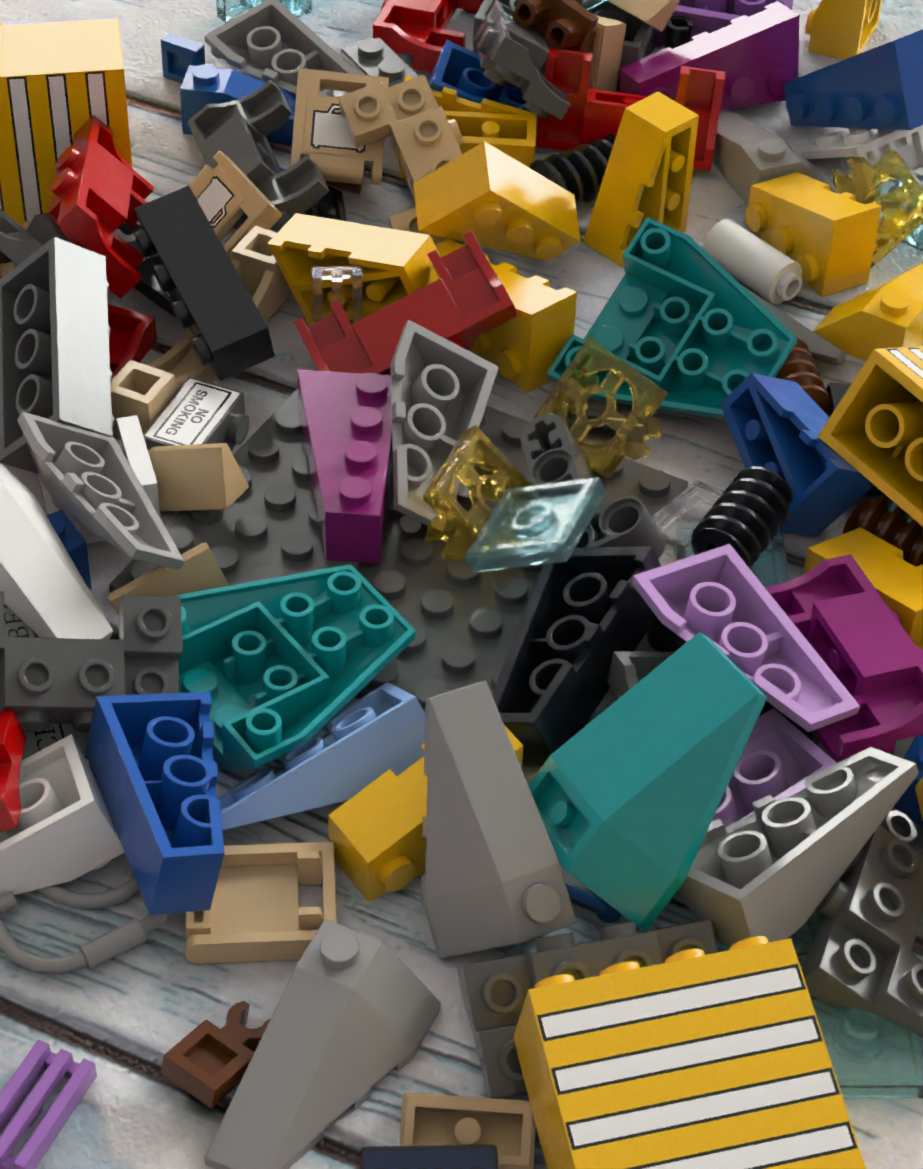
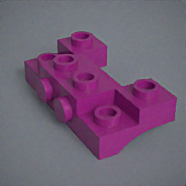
M851 554L825 559L814 569L788 582L765 587L860 705L856 715L813 730L834 761L838 763L870 747L893 755L897 740L923 735V650L920 647H916L902 627L898 614L889 609Z

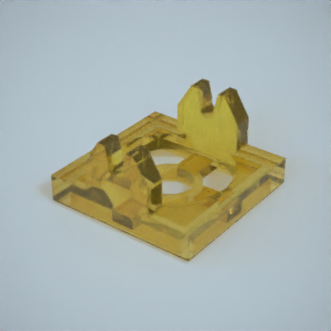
M891 149L875 165H872L865 157L849 156L846 158L851 168L849 173L845 174L837 169L832 171L833 186L838 193L848 192L855 195L856 201L859 203L866 200L868 204L876 203L882 206L881 212L883 217L879 219L871 268L923 223V185L902 156L894 149ZM889 179L901 180L903 182L892 194L880 195L877 190ZM905 201H907V203H906V205H905V207H904V209H903L901 205H902Z
M588 337L534 418L543 414L560 416L585 454L587 465L609 479L625 456L633 460L648 456L650 450L645 445L646 440L650 437L658 439L661 437V422L653 414L668 392L598 342ZM609 371L600 384L599 377L595 373ZM624 380L629 384L633 397L632 411L627 418L616 411L614 396ZM595 393H604L607 400L604 413L596 419H588L585 415V411L589 407L586 402L587 399ZM567 412L576 414L578 417L570 429L567 422ZM607 424L617 431L612 440L603 444L587 445L582 443L592 427H600Z
M476 425L462 433L422 496V499L438 514L429 524L424 540L427 543L439 540L445 541L446 544L439 553L444 559L462 560L474 553L495 574L508 566L539 512L532 485ZM456 476L469 489L472 502L469 512L457 502L455 497L454 481ZM484 500L497 501V509L490 508ZM486 518H496L507 529V532L504 535L492 537L481 526Z

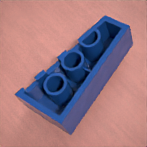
M923 29L783 83L786 109L791 126L912 130L923 125Z
M211 692L96 697L85 753L149 915L204 911L211 908L224 857L220 799L216 797L217 762L213 761L212 751L214 727L213 723H210L209 715L212 705Z

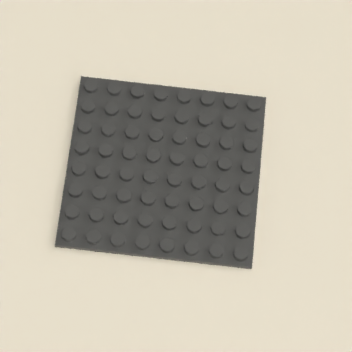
M298 388L233 455L249 488L227 509L179 511L165 526L180 554L206 542L229 586L351 564L416 630L415 639L372 679L355 698L360 699L389 682L416 696L424 712L426 711L427 698L480 681H487L492 694L549 552L521 445V433L529 422L486 406L447 526L442 533L423 523L420 529L414 533L406 532L400 527L402 513L394 509L392 475L380 564L326 560L317 515V503L315 493L312 490L311 472L305 453L303 430L300 427ZM575 439L585 454L600 507L625 496L638 498L657 527L660 528L688 489L689 482ZM133 559L109 584L110 592L117 590L161 565Z

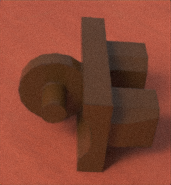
M519 0L512 15L513 20L522 27L530 26L546 37L547 44L554 49L576 52L585 51L587 39L599 19L582 7V0Z

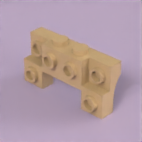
M425 74L385 89L381 81L338 97L340 112L348 121L356 148L390 136L391 146L414 200V182L462 155L459 146L463 145V138L455 119L447 120L442 106H438ZM416 207L389 217L390 229L430 235L435 245L449 239L419 232ZM453 240V241L458 242V243H460V244L466 245L465 242Z

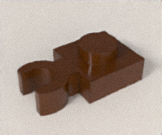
M245 1001L236 1003L229 1009L223 1028H218L206 1019L163 1055L161 1074L212 1109L240 1084L270 1019L259 1028H247L244 1025L247 1023L250 1005Z

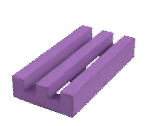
M37 1040L0 1093L1 1134L46 1069L0 1137V1169H35L97 1077L94 1062L83 1058L79 1064L73 1061L72 1053L60 1049L58 1054L50 1051L48 1043ZM62 1077L68 1078L69 1081L17 1157L10 1155L26 1130L32 1127L43 1110L42 1106Z

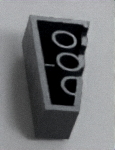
M189 185L134 208L140 225L139 229L133 231L137 244L144 258L150 257L156 280L164 294L168 292L171 297L172 308L182 329L189 328L194 337L190 338L201 365L205 366L210 363L221 381L275 357L268 327Z
M653 546L549 549L492 692L503 724L523 744L522 766L542 767L552 753L585 727L610 689L607 679L614 651H635L657 618L632 585L634 575L661 566Z

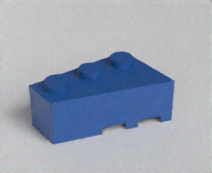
M751 373L720 404L745 469L750 466H757L772 470L785 479L793 490L792 501L788 506L789 518L779 529V532L817 537L874 486L817 437L829 417L797 382Z

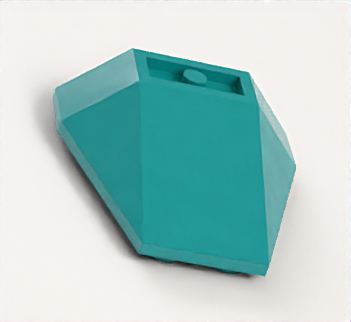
M646 217L622 255L625 275L587 335L582 339L572 334L547 372L549 379L590 399L726 420L720 404L751 373L775 378L797 343V337L690 236Z
M351 564L175 596L181 597L183 653L178 659L179 693L211 692L212 705L209 715L210 723H213L214 727L213 760L217 762L222 770L255 769L306 744L415 639L416 630Z
M701 632L697 633L552 753L528 785L557 858L566 872L629 921H635V925L645 931L650 928L684 883L767 699L708 636Z

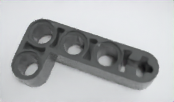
M543 414L531 420L524 427L521 433V445L549 549L653 546L659 559L666 547L665 537L640 499L625 496L600 507L585 454L560 416Z

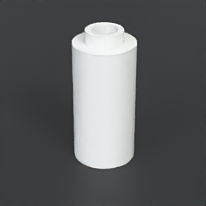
M731 219L721 220L708 232L702 249L734 279L775 305L791 300L797 295L802 286V267L799 263Z

